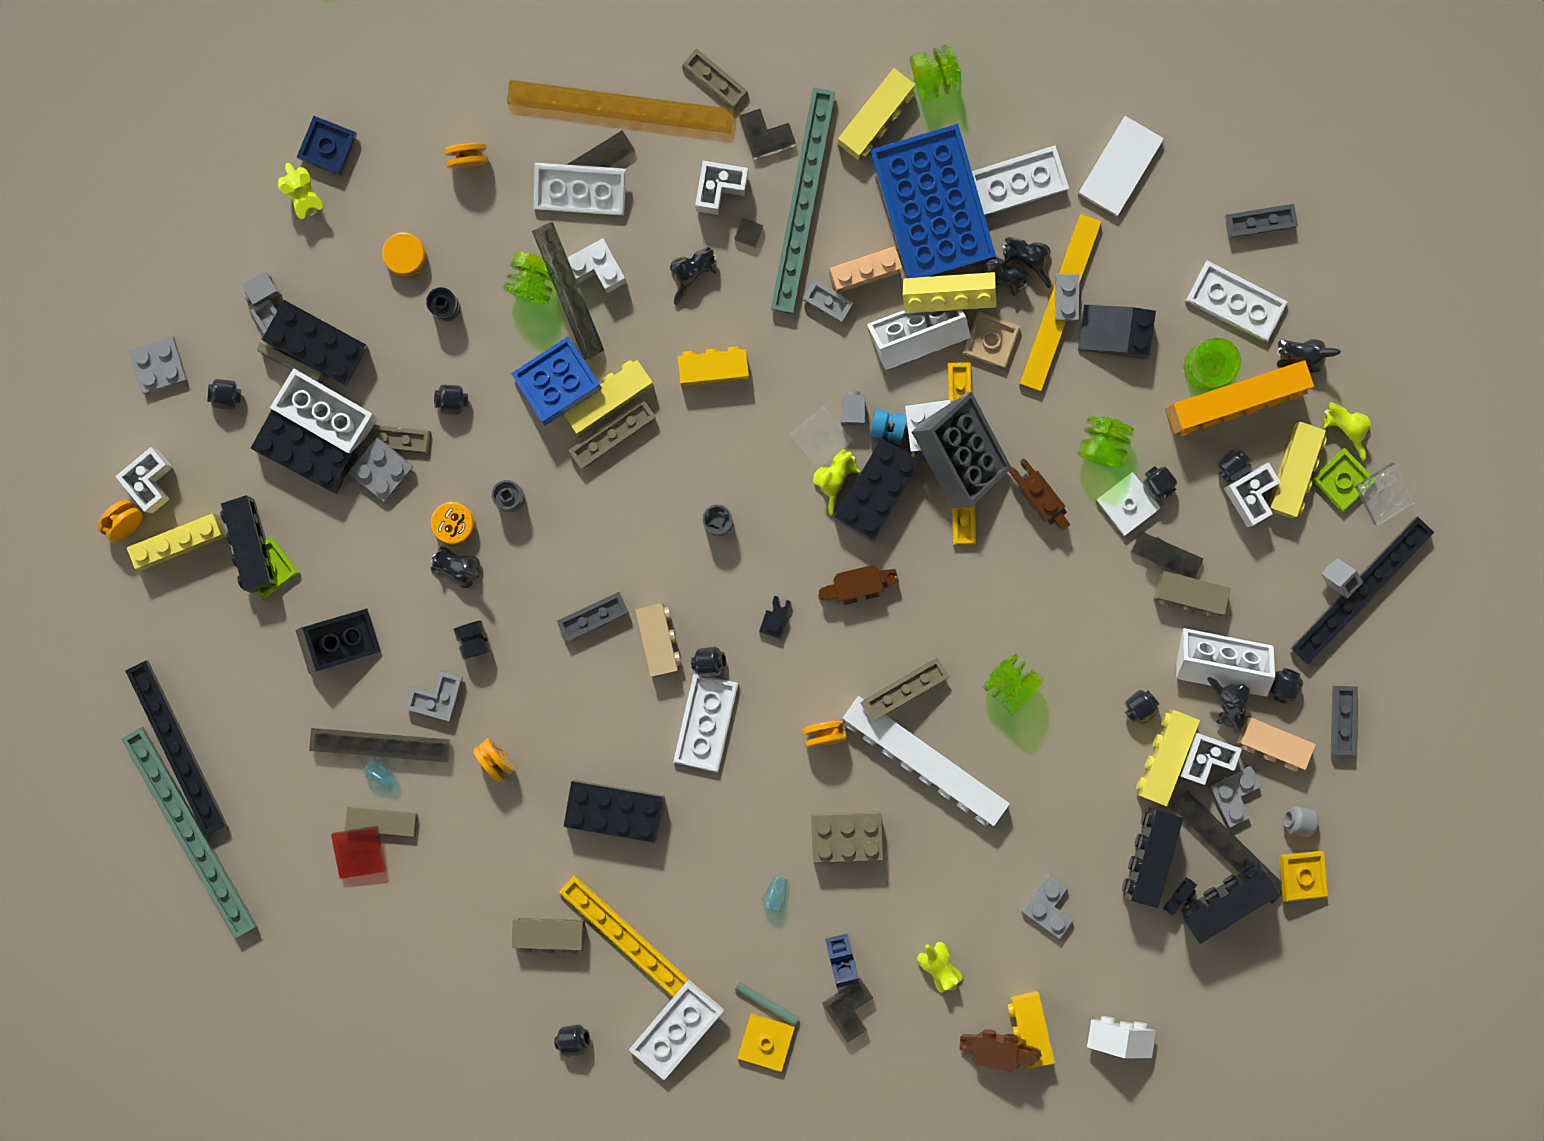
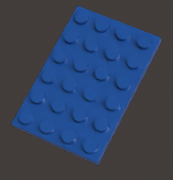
M958 124L870 150L907 278L929 277L996 257Z

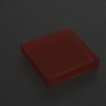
M378 826L333 832L331 834L339 879L386 871Z

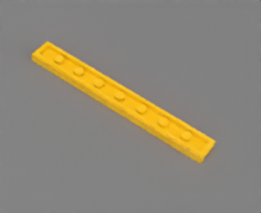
M1083 214L1079 215L1058 274H1079L1080 283L1101 224L1100 220ZM1055 284L1019 385L1041 392L1066 323V321H1055Z
M971 362L948 363V400L955 401L967 392H972ZM975 504L968 508H952L953 545L976 544Z
M576 875L559 892L672 997L688 981V977Z

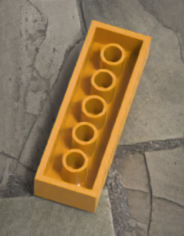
M1304 360L1173 403L1165 410L1173 434L1181 433V436H1186L1199 430V426L1207 429L1221 423V419H1224L1225 422L1237 419L1243 415L1242 412H1245L1246 415L1256 413L1264 409L1266 404L1268 408L1287 401L1286 398H1289V401L1301 398L1309 394L1308 389L1314 387Z

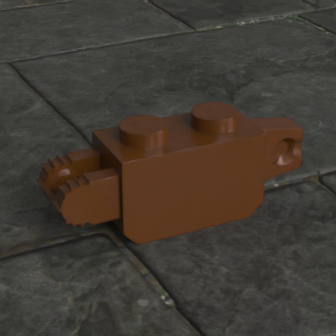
M1021 459L1020 464L1022 468L1029 474L1026 480L1013 467L1009 469V473L1018 483L1017 488L1044 522L1047 521L1050 525L1055 523L1061 531H1064L1071 525L1064 516L1067 513L1065 504L1039 471L1035 472L1026 459Z
M874 565L837 573L833 579L834 584L820 588L818 596L823 601L837 598L838 602L843 601L844 605L856 603L857 598L866 596V600L880 597L879 592L884 591V588L899 582L896 569L878 570Z
M985 1029L978 1035L963 1034L960 1036V1050L973 1054V1061L976 1065L1013 1072L1021 1065H1034L1042 1056L1039 1048L1026 1045V1040L1019 1039L1015 1034L1000 1035L995 1030Z

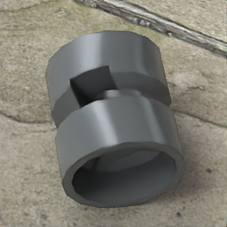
M503 480L493 487L491 497L493 503L498 508L506 512H514L522 507L525 501V494L518 484L510 480Z
M712 505L703 514V525L707 532L713 536L725 535L732 528V515L728 508L723 505Z

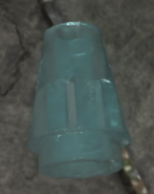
M374 757L362 770L366 774V778L386 787L388 790L397 780L384 763Z
M774 876L762 898L764 901L763 907L780 912L781 907H784L787 879Z

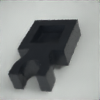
M774 596L772 601L773 611L766 610L759 632L781 639L788 617L783 616V612L788 609L791 601L786 600L785 606L779 607L776 603L778 597Z
M1185 877L1163 909L1173 916L1182 903L1192 899L1196 893L1195 888L1197 884Z

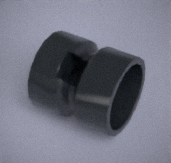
M438 287L429 292L426 298V305L436 319L448 322L458 316L460 303L449 289Z
M482 620L464 624L453 629L456 640L461 642L459 650L463 660L491 651L488 639L483 638L485 629Z

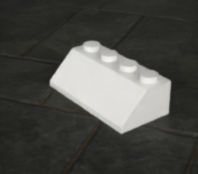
M903 310L867 324L878 356L886 370L971 338L967 319L962 310L905 313Z
M296 369L292 370L270 406L274 411L349 454L367 437L378 419L369 411Z
M1183 628L1176 662V679L1211 686L1207 678L1212 677L1223 688L1230 684H1245L1249 687L1251 694L1267 697L1275 679L1274 647L1272 645Z

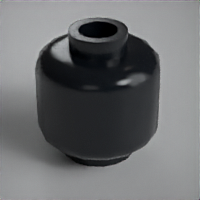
M215 379L212 384L208 385L207 402H211L213 408L232 410L236 402L240 403L241 389H237L235 381Z
M441 385L438 390H435L434 407L438 408L441 414L458 415L461 414L463 407L468 406V393H463V388L460 385Z
M1240 449L1238 451L1230 450L1218 462V467L1221 470L1218 474L1227 483L1231 480L1236 482L1252 471L1251 463L1253 461Z
M1154 466L1145 473L1147 478L1143 481V486L1153 499L1160 498L1163 501L1177 490L1175 488L1177 480L1167 467L1158 469Z
M717 647L700 648L696 651L695 657L691 658L693 671H696L702 678L720 676L723 670L726 669L725 653L721 652Z
M1288 668L1276 671L1275 679L1270 688V692L1275 695L1274 699L1284 704H1287L1288 701L1297 700L1303 686V680L1300 678L1301 674Z
M1138 690L1125 701V705L1128 708L1125 713L1133 723L1138 720L1141 724H1145L1158 714V705L1160 703L1149 690L1146 692Z
M579 1024L561 1027L554 1039L555 1048L564 1057L584 1054L591 1043L588 1030Z

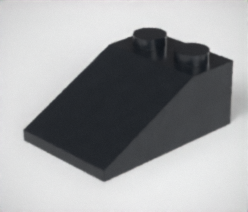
M1084 305L1078 350L1145 360L1150 356L1156 310L1136 307Z
M367 608L295 630L309 674L381 652Z

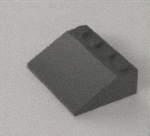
M967 392L932 414L911 432L952 508L972 507L1011 468L972 392Z

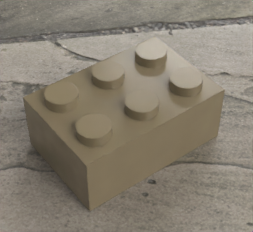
M880 811L811 814L813 863L883 860Z

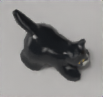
M1014 237L1005 238L1007 244L1002 247L1005 263L1013 259L1023 261L1028 267L1036 271L1046 287L1050 289L1052 286L1051 280L1044 272L1048 256L1051 253L1049 246L1040 242H1033L1028 245L1022 239Z
M710 247L697 251L691 259L679 257L672 261L670 271L674 274L675 281L679 286L674 296L675 305L679 304L687 287L702 272L710 271L717 274V257L713 255L714 251Z
M997 256L986 259L985 267L981 272H995L996 285H1007L1012 290L1013 296H1016L1018 292L1027 286L1026 281L1030 278V273L1018 267H1007L1005 261Z
M1310 339L1304 343L1280 340L1278 342L1280 347L1278 349V356L1281 359L1277 361L1276 365L1283 368L1305 360L1309 372L1315 373L1323 369L1326 357L1339 355L1341 350L1326 348L1324 342L1317 339Z
M440 547L438 552L431 557V572L436 575L451 577L462 588L471 587L473 584L472 579L480 577V574L475 570L480 567V560L475 556H458L448 548Z
M1208 677L1207 681L1219 695L1220 705L1224 711L1219 713L1221 718L1216 723L1224 724L1230 728L1234 727L1235 734L1239 735L1246 714L1245 706L1250 694L1249 687L1245 684H1230L1223 688L1216 679Z

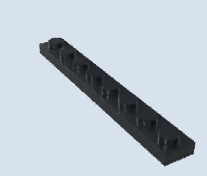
M1418 516L1415 517L1359 575L1363 583L1347 599L1340 595L1290 649L1306 664H1310L1432 536L1434 531Z
M145 660L125 670L204 836L227 826L149 661Z

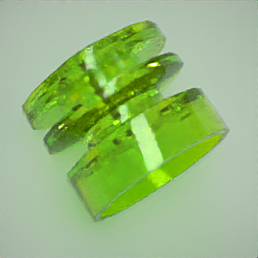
M949 44L942 45L941 52L937 47L933 48L932 60L925 51L910 56L913 78L923 102L939 98V86L942 87L947 95L951 94V87L955 92L962 90L960 66Z
M514 251L510 267L519 273L507 274L506 278L513 283H504L503 290L526 302L549 304L550 297L543 293L550 294L553 292V289L545 284V281H556L560 266L553 261L531 253Z
M1215 337L1205 340L1189 350L1184 359L1183 369L1186 378L1193 386L1203 390H1212L1230 383L1237 377L1241 369L1242 359L1239 350L1232 342L1225 338ZM1211 362L1212 367L1207 369L1206 364Z
M1089 416L1086 423L1092 427H1086L1084 432L1092 436L1093 439H1082L1077 455L1102 465L1123 468L1128 452L1120 448L1119 445H1130L1132 440L1126 436H1132L1135 429L1117 419Z
M1016 653L1001 661L989 674L986 683L982 687L987 692L995 685L996 688L991 694L993 698L1004 693L1005 696L1000 705L1011 715L1027 702L1044 681L1033 669L1023 675L1021 672L1026 662L1022 661L1015 667L1014 664L1019 659Z

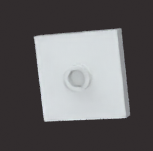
M1133 472L1096 499L1097 503L1123 536L1161 508Z

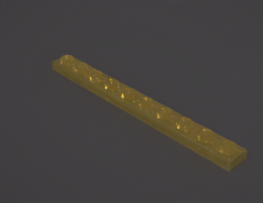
M515 80L509 81L507 104L723 133H731L734 109Z

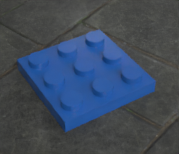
M566 337L511 373L544 426L602 389L569 337Z

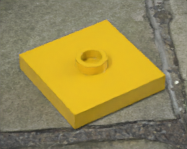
M1324 851L1279 855L1283 901L1328 897Z
M750 1013L737 1059L782 1072L795 1026Z

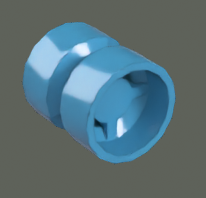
M876 408L869 437L880 440L887 437L889 442L901 444L907 419L906 415L900 413L890 415L888 411ZM888 422L894 423L893 431L887 430Z

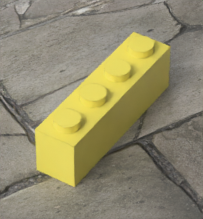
M893 68L840 135L837 144L858 161L862 156L867 157L870 150L874 147L871 145L876 138L880 140L887 131L886 125L889 121L894 122L902 112L900 107L904 102L909 104L916 93L913 92L915 83Z
M995 272L903 279L905 313L997 307Z
M630 360L620 367L621 371L617 374L610 373L601 380L603 382L600 384L601 390L564 413V416L578 436L654 386L638 360L634 362Z
M1303 422L1294 424L1277 474L1280 483L1273 487L1267 504L1272 512L1291 519L1297 517L1298 514H1302L1305 502H1303L1304 495L1309 492L1312 485V480H1310L1312 471L1315 472L1319 464V459L1317 458L1319 450H1323L1327 440L1324 437L1326 430Z
M212 513L129 546L127 550L134 568L145 570L225 538L226 530L220 515Z
M1170 710L1169 713L1164 714L1161 725L1164 727L1161 734L1156 735L1153 742L1155 750L1152 756H1148L1144 766L1147 769L1144 778L1140 777L1136 786V790H1139L1138 796L1164 806L1168 805L1200 720L1176 710Z

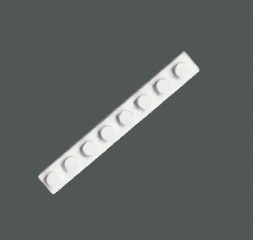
M857 696L842 717L846 721L844 726L854 733L857 729L864 733V740L873 746L875 743H878L883 747L881 752L889 758L893 759L894 756L902 761L900 765L910 773L913 769L921 774L920 780L929 786L932 783L940 788L937 791L948 800L951 796L958 800L957 806L967 813L969 810H972L977 814L975 819L983 825L987 826L990 823L994 826L1010 803L885 715L872 723L860 704L864 699Z

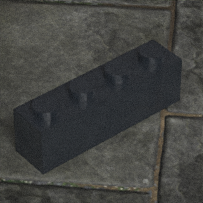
M245 495L221 503L222 511H220V516L223 523L227 526L226 538L229 545H232L234 553L232 554V561L235 567L238 568L239 576H237L240 588L246 592L254 593L276 586L277 583L255 500Z

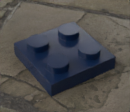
M313 116L297 158L334 174L341 175L357 133Z

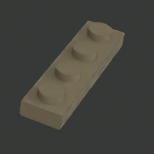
M641 399L568 451L582 470L656 419V416L645 400Z
M938 658L864 699L860 704L873 723L947 680L949 675Z

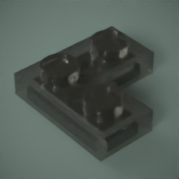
M761 109L739 115L753 160L796 146L789 123L767 130Z
M861 977L858 978L859 983L846 986L822 1002V1005L847 1043L867 1031L855 1012L856 1009L873 999L872 994Z

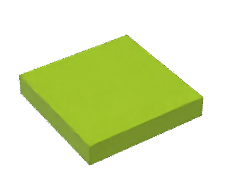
M1345 448L1340 450L1310 479L1341 513L1376 482L1369 472Z
M273 536L265 540L277 585L257 591L256 593L261 600H265L300 573Z

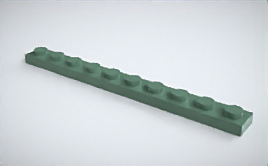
M813 87L771 310L789 314L794 312L835 91Z
M141 727L121 739L233 937L236 939L257 927L210 842L204 836L194 814L145 728Z

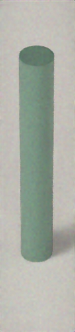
M739 982L735 988V991L791 1025L795 1026L798 1017Z

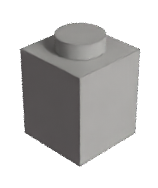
M266 271L242 284L245 290L242 295L249 305L257 306L267 299L272 301L282 295L271 275Z
M847 391V395H842L841 425H864L865 395H860L859 391Z
M1336 558L1331 564L1327 565L1321 573L1327 585L1347 599L1363 583L1358 572L1339 558Z

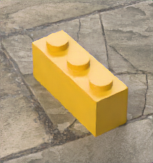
M732 346L727 348L728 351L721 352L717 348L706 349L705 353L696 354V351L682 352V356H677L681 386L749 379L746 349H741V346Z
M1034 991L1010 997L1011 1004H1007L1010 1018L1014 1017L1016 1026L1012 1027L1013 1034L1017 1035L1019 1039L1026 1040V1045L1041 1050L1042 1056L1040 1060L1035 1062L1034 1065H1026V1068L1031 1069L1054 1064L1039 993Z

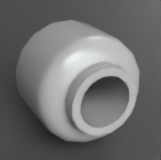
M1297 805L1286 811L1283 817V824L1291 835L1309 838L1318 831L1320 820L1315 810Z

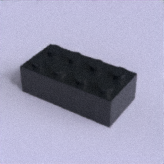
M283 300L261 339L265 343L344 386H347L368 348L363 342L286 300Z
M271 409L250 448L337 494L358 456L354 451L350 454L273 409Z
M881 438L836 513L834 520L873 542L921 461Z
M572 780L563 827L655 843L664 795Z
M1149 807L1147 812H1143L1141 818L1143 828L1141 834L1138 833L1135 839L1134 846L1137 849L1135 856H1131L1128 869H1130L1129 878L1124 879L1122 885L1123 896L1134 902L1154 908L1159 907L1184 818Z
M1260 861L1256 864L1255 862L1249 863L1242 869V873L1237 876L1234 874L1228 876L1223 880L1224 884L1217 888L1211 887L1203 893L1204 896L1200 899H1192L1184 904V909L1181 910L1184 921L1199 944H1202L1280 895L1275 883Z

